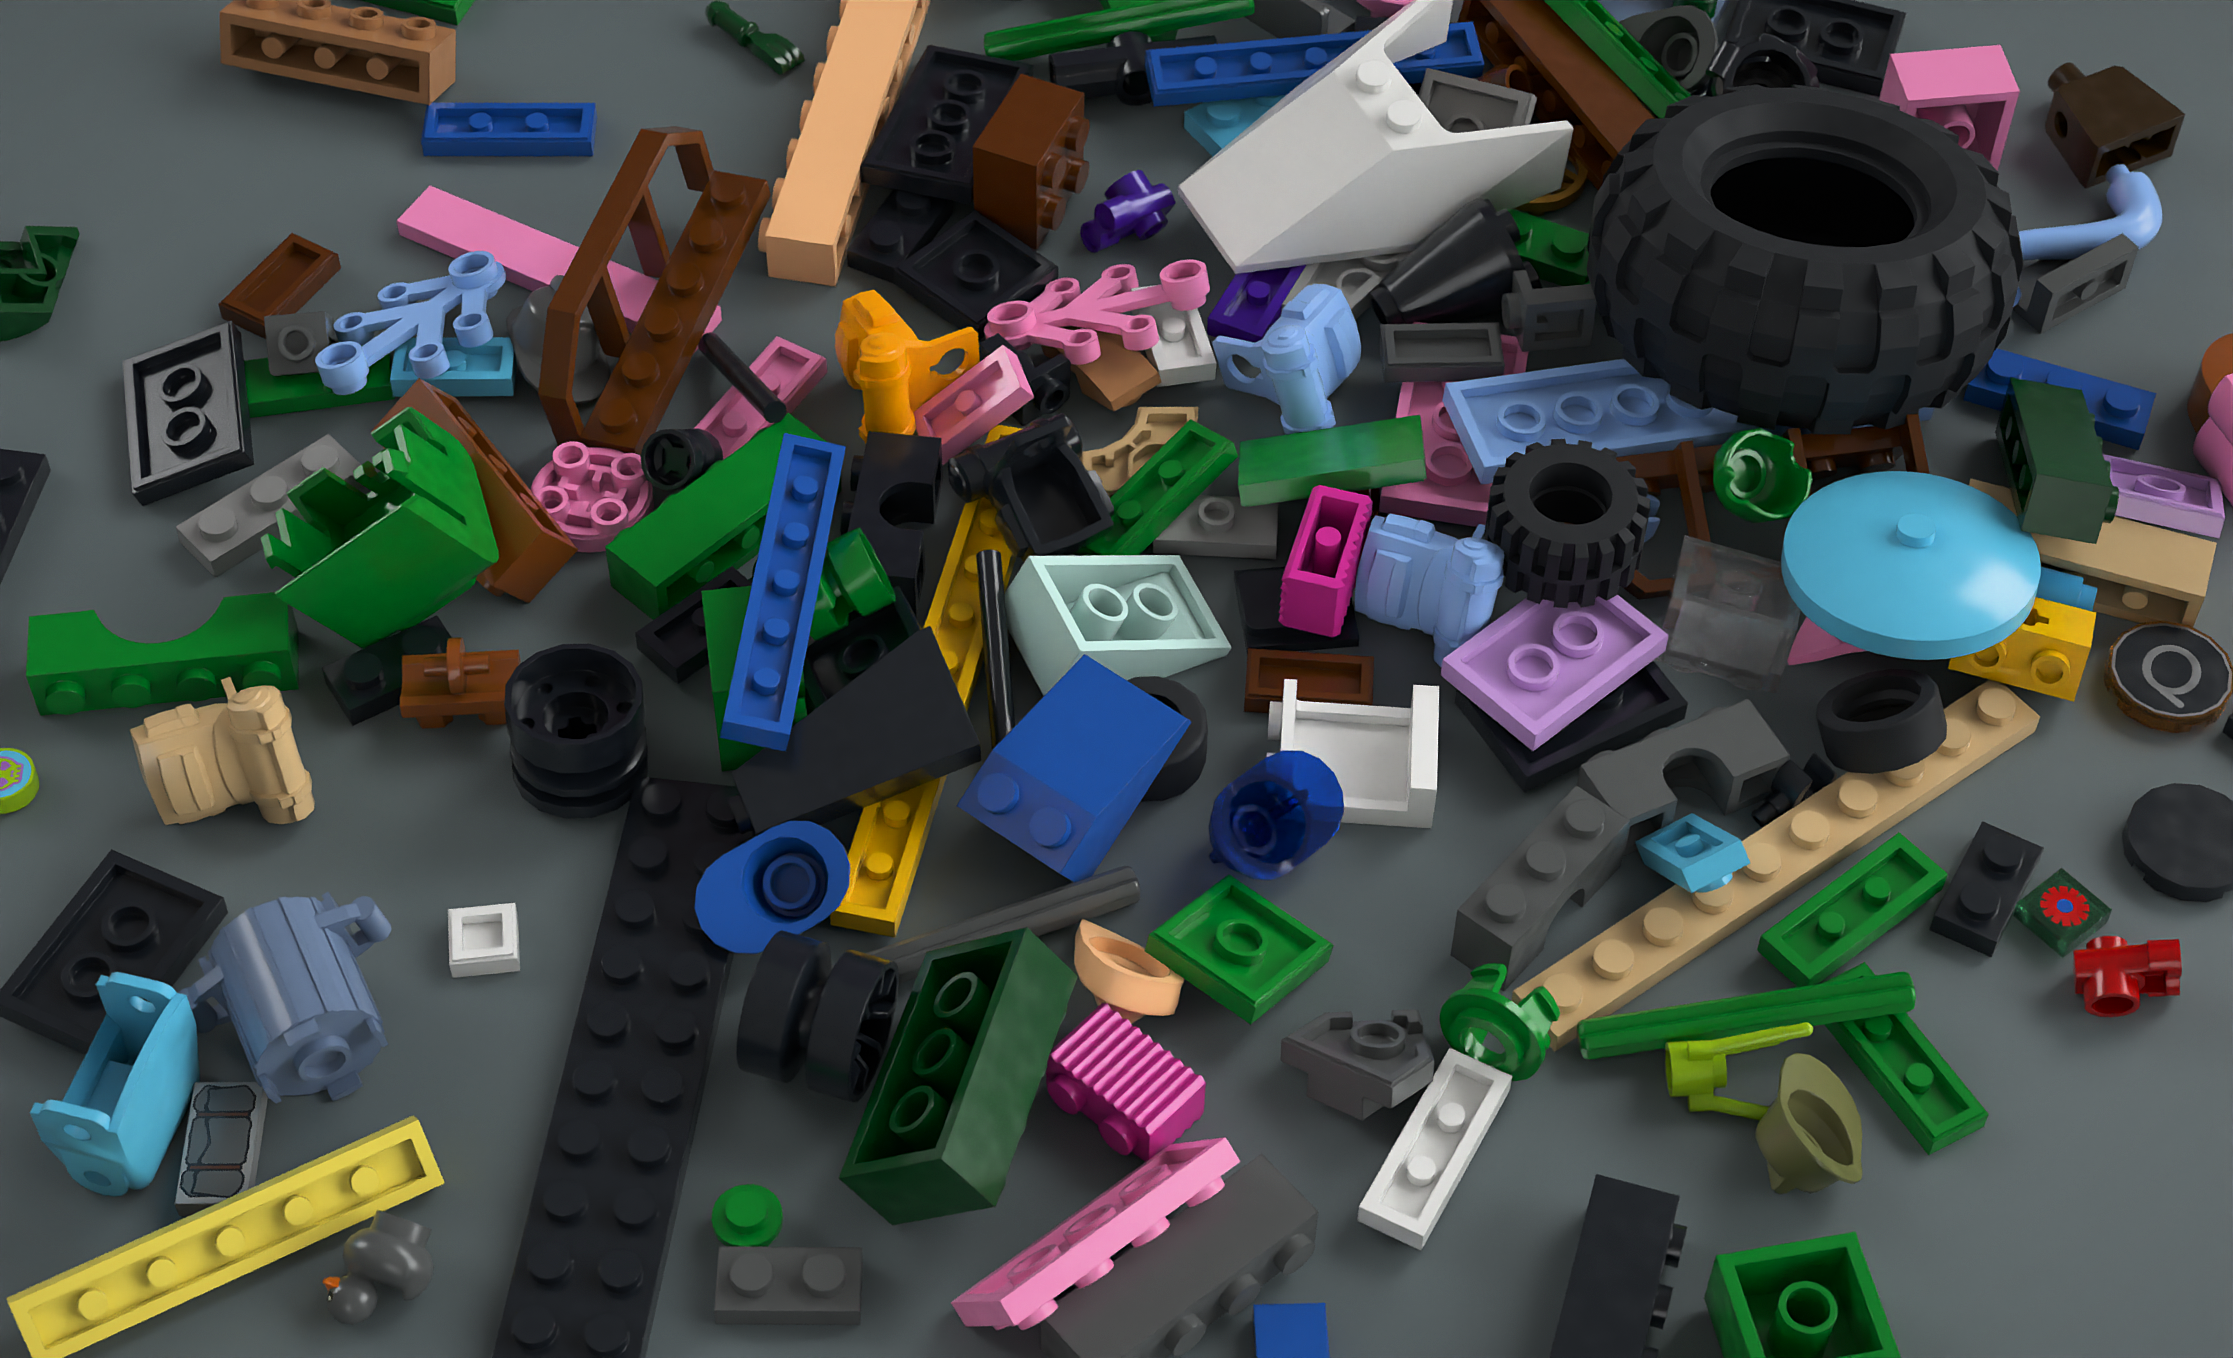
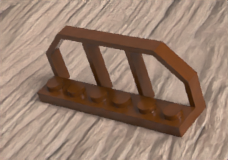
M678 126L640 129L547 308L538 395L558 446L562 443L576 441L584 444L587 448H610L641 456L644 443L650 435L656 432L769 201L771 193L767 180L713 169L703 132L700 130ZM668 146H675L687 188L703 193L670 256L648 185ZM627 226L629 227L644 275L659 278L631 336L607 269V265ZM587 306L604 355L617 357L619 360L584 428L572 396L580 318Z
M1918 414L1906 415L1905 424L1886 430L1870 426L1853 428L1851 434L1801 435L1800 428L1788 429L1781 436L1794 442V458L1801 467L1812 472L1813 480L1833 476L1837 473V468L1858 466L1860 473L1885 471L1895 467V461L1902 455L1904 456L1906 471L1930 474ZM1693 441L1680 442L1674 450L1616 457L1618 462L1629 461L1636 468L1635 478L1644 479L1648 488L1647 494L1658 497L1661 495V489L1680 487L1695 568V575L1649 580L1635 570L1634 579L1627 587L1622 588L1638 600L1784 582L1781 564L1716 572L1702 493L1714 491V457L1723 444L1694 448ZM1810 488L1809 496L1812 495V490H1811V488ZM1564 522V524L1576 525L1573 523Z

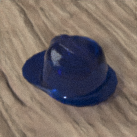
M1282 750L1261 760L1227 785L1215 799L1208 825L1209 840L1213 850L1208 858L1214 864L1223 863L1227 868L1253 880L1271 881L1289 873L1326 845L1339 829L1344 814L1343 791L1335 773L1320 758L1304 751Z

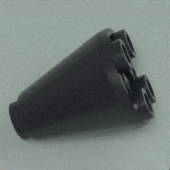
M1482 198L1465 204L1379 281L1378 289L1369 293L1370 303L1380 324H1413V322L1428 324L1454 323L1502 312L1503 294L1511 293L1513 271L1526 270L1532 288L1541 289L1542 284L1534 267L1529 261H1522L1514 243L1521 240V235L1509 211L1504 208L1497 212L1488 199L1483 200Z

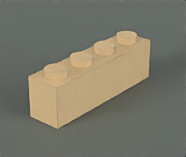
M1970 478L1969 486L1990 495L2017 516L2010 488ZM2114 516L2110 524L2102 523L2096 544L2031 533L2039 551L2041 567L2083 577V584L2097 587L2092 611L2144 625L2168 623L2193 629L2206 595L2217 545L2216 542Z

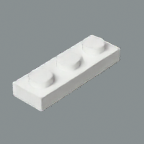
M1449 1048L1433 1076V1081L1427 1086L1361 1202L1357 1221L1421 1251L1508 1095L1512 1076Z

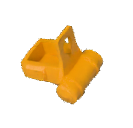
M875 290L860 292L844 300L842 303L840 322L835 333V351L848 384L853 389L862 390L864 415L861 420L862 426L858 429L859 436L865 441V444L869 431L913 435L916 429L913 412L980 362L978 333L972 327H966L931 341H923L917 338L915 333L892 306ZM956 348L964 350V359L955 371L944 375L937 373L935 370L930 372V367L937 365L948 351Z

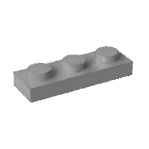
M327 434L177 525L176 530L179 541L216 578L263 549L261 537L269 533L277 539L281 537L275 512L279 509L284 508L306 522L287 496V491L321 467L328 469L355 488L360 489L363 485L355 481L353 470L361 464L332 436Z

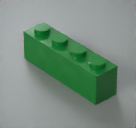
M787 413L780 422L756 432L748 443L726 459L712 464L704 475L679 493L668 496L656 510L634 526L620 531L613 541L605 546L611 587L654 620L729 567L733 566L738 570L758 555L783 434L788 433L819 441H827L790 413ZM841 475L837 495L842 492Z

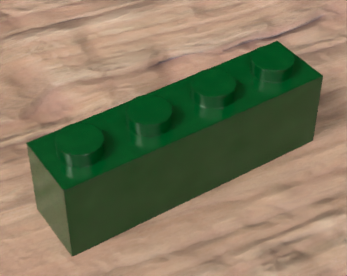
M2010 377L1995 433L2021 531L2096 544L2102 523L2110 524L2114 519L2118 506L2119 489L2117 486L2112 485L2110 479L2111 465L2109 461L2104 460L2102 454L2103 440L2102 437L2096 435L2094 413H2089L2082 390Z

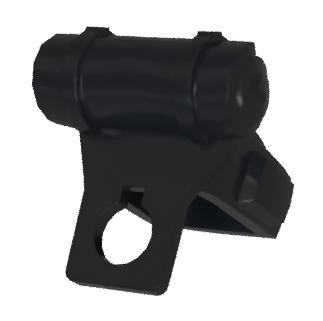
M1064 413L1048 419L1043 417L1031 422L1030 426L984 445L976 444L967 448L965 453L948 459V476L952 489L966 503L983 497L989 499L991 505L997 510L995 522L998 530L1002 533L1014 557H1021L1023 562L1026 561L1028 556H1068L1105 536L1114 527L1111 516L1114 514L1115 509L1096 471L1086 470L1079 458L1082 457L1083 447L1082 440L1074 423Z

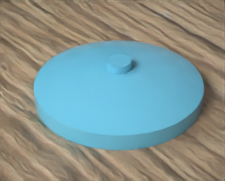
M1884 471L1860 474L1836 481L1821 488L1801 503L1793 513L1785 531L1781 571L1784 584L1797 607L1812 622L1830 635L1857 648L1876 654L1903 659L1936 660L1961 657L1982 651L2013 634L2029 616L2034 605L2040 580L2041 562L2037 545L2031 533L2021 531L2017 516L1990 495L1972 486L1941 476L1908 471Z

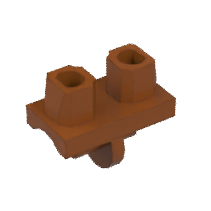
M457 637L448 638L447 653L402 656V692L400 696L402 718L416 717L422 729L444 728L453 721V715L478 714L479 719L484 721L486 725L506 724L504 708L505 685L516 667L521 664L519 649L466 652L463 638Z

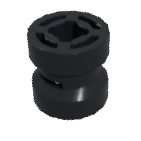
M702 429L659 430L650 435L644 443L641 452V468L646 479L655 487L663 490L684 489L704 475L712 464L723 460V451L718 440L710 432Z

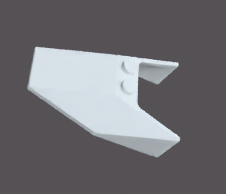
M1413 0L1295 87L1178 186V194L1235 274L1410 252L1421 245L1465 204L1475 199H1488L1497 212L1504 208L1509 211L1560 189L1574 128L1568 120L1463 133H1452L1441 127L1393 63L1446 42L1453 0Z

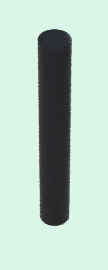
M712 332L704 334L698 344L700 352L767 422L778 423L783 420L787 412L785 404L717 334Z

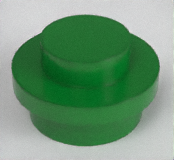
M743 1184L730 1188L717 1199L713 1206L711 1214L713 1231L718 1240L727 1247H768L779 1235L783 1225L781 1203L773 1192L763 1186Z

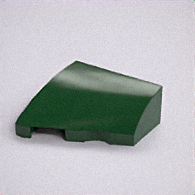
M25 226L20 242L0 241V342L27 335L50 321L70 259L80 235L77 227Z

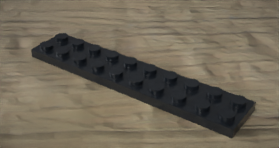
M636 776L492 1358L646 1357L734 953L714 944L701 929L695 912L696 887L705 870L725 853L756 837L754 830L741 835L728 803L727 797L738 793L736 786Z

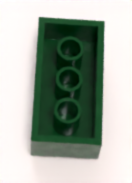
M1028 927L927 951L838 1178L891 1225L996 1207L998 1198L1005 1187L1008 1170L1019 1139L1026 1128L1029 1111L1041 1078L1045 1074L1050 1052L1060 1024L1066 1015L1067 1005L1078 977Z

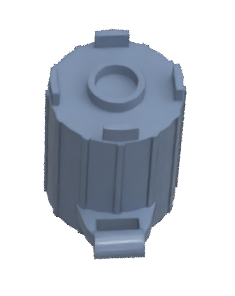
M329 892L322 895L323 901H318L315 897H280L277 900L265 902L245 910L244 913L220 929V933L215 938L211 949L208 950L210 960L207 961L205 956L198 959L204 976L191 987L184 988L178 992L187 995L196 1022L197 1032L207 1033L214 1029L216 1025L233 1022L258 1085L263 1087L267 1097L276 1104L282 1101L280 1096L313 1095L316 1092L328 1090L334 1102L353 1093L363 1086L358 1073L374 1061L373 1059L379 1053L381 1047L389 1045L384 1035L382 1018L355 959L375 942L378 943L385 940L391 932V924L373 899L368 896L358 897L351 904L342 906L337 904ZM355 922L360 930L353 934L349 925ZM213 996L219 1004L212 1007L206 999Z

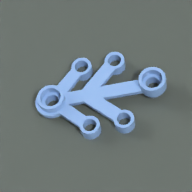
M474 251L463 254L453 260L448 267L449 276L413 283L398 282L384 287L377 295L382 310L369 313L353 312L335 321L333 327L339 342L324 348L315 358L323 384L326 387L332 388V391L338 395H348L359 391L367 383L366 376L369 373V367L416 334V346L410 350L408 355L415 375L418 378L429 379L443 374L450 366L444 345L442 344L446 313L462 303V314L453 321L458 342L462 347H478L490 341L493 337V330L486 313L487 300L494 297L498 289L506 281L504 267L501 263L495 261L491 253ZM429 298H431V299L428 300V301L417 303L418 300H424V299H429ZM384 329H386L385 331H383L382 333H380L378 336H376V337L374 338V332H373V331H379V330H384Z

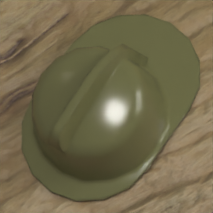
M1796 1052L1786 1057L1780 1069L1778 1096L1758 1122L1755 1134L1759 1148L1767 1160L1771 1189L1779 1195L1795 1188L1811 1194L1823 1190L1839 1180L1850 1184L1859 1182L1862 1179L1861 1151L1863 1133L1861 1118L1852 1096L1842 1081L1824 1063L1811 1055Z

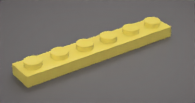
M413 1115L6 1299L31 1357L64 1358L374 1216L377 1210L385 1211L445 1182L421 1124Z

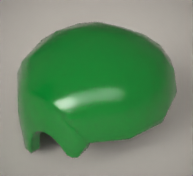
M1762 428L1734 433L1717 451L1713 463L1714 490L1723 507L1750 523L1791 518L1801 503L1809 497L1813 480L1812 472L1801 467L1796 462L1793 455L1794 442L1781 436L1773 435L1770 431Z

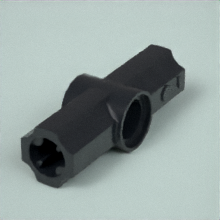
M1129 31L1114 37L1106 48L1049 55L1050 83L1083 92L1084 99L1117 95V98L1122 103L1130 106H1141L1152 102L1144 63L1146 50L1218 43L1215 35L1152 42L1149 36L1144 33Z

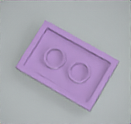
M1619 595L1607 601L1598 596L1595 598L1594 605L1582 608L1578 602H1569L1567 608L1553 607V601L1543 599L1538 604L1525 598L1443 658L1441 676L1530 750L1534 751L1665 652L1669 635Z

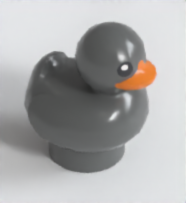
M377 1210L371 1227L359 1230L350 1236L344 1245L343 1259L348 1273L341 1277H327L322 1280V1283L328 1290L327 1305L332 1316L341 1323L351 1325L361 1323L369 1318L376 1308L378 1299L373 1282L399 1289L405 1301L413 1300L427 1288L433 1276L434 1265L432 1257L428 1250L425 1249L432 1229Z

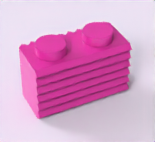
M1322 485L1312 488L1282 577L1283 583L1279 604L1281 607L1278 621L1283 626L1329 637L1341 634V626L1344 625V616L1347 615V607L1350 606V598L1353 597V589L1356 587L1357 570L1370 528L1373 501L1369 496Z
M1101 1003L1050 1052L1046 1068V1084L1051 1098L1065 1112L1075 1115L1081 1111L1098 1125L1099 1132L1104 1141L1119 1154L1128 1155L1132 1151L1146 1162L1164 1148L1173 1144L1176 1138H1180L1184 1131L1190 1129L1194 1121L1199 1120L1204 1113L1206 1082L1203 1077L1195 1074L1191 1067L1184 1066L1179 1058H1174L1170 1051L1163 1050L1159 1043L1153 1042L1149 1035L1141 1032L1139 1027H1133L1128 1019H1122L1119 1012L1112 1011L1108 1003Z

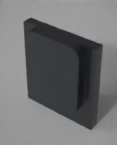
M1286 567L1234 571V583L1247 655L1248 648L1309 651L1359 646V634L1352 598H1350V606L1347 607V615L1344 616L1341 634L1335 637L1286 627L1278 621L1281 607L1279 604L1281 601L1282 577Z

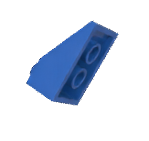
M1084 654L991 751L956 806L1073 882L1092 877L1191 724V721Z

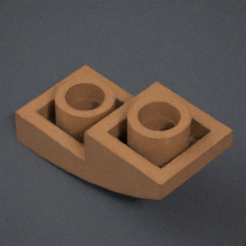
M1075 326L1061 327L1073 331L1078 329H1086ZM1094 330L1098 335L1101 350L1100 357L1087 364H1071V371L1076 374L1082 393L1113 412L1119 408L1134 404L1141 398L1142 394L1162 383L1159 373L1140 351L1126 349L1122 335ZM1041 345L1044 355L1050 359L1059 354L1065 356L1064 349Z

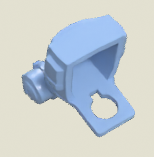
M1327 284L1307 285L1282 309L1281 316L1269 328L1262 340L1255 343L1218 336L1212 342L1224 384L1230 389L1265 397L1280 405L1282 411L1280 419L1286 435L1333 428L1336 421L1331 402L1327 398L1353 372L1361 357L1360 336L1350 306L1341 289ZM1232 354L1242 356L1253 367L1260 368L1261 373L1256 378H1249L1243 375L1235 367Z
M1391 513L1387 517L1375 515L1368 531L1357 570L1355 611L1383 624L1393 625L1405 630L1415 628L1422 630L1423 633L1432 635L1435 643L1434 661L1442 667L1443 658L1491 624L1497 591L1502 586L1504 578L1502 568L1504 551L1498 545L1485 540V525L1478 524L1472 537L1458 540L1455 537L1435 531L1434 524L1424 520L1419 521Z

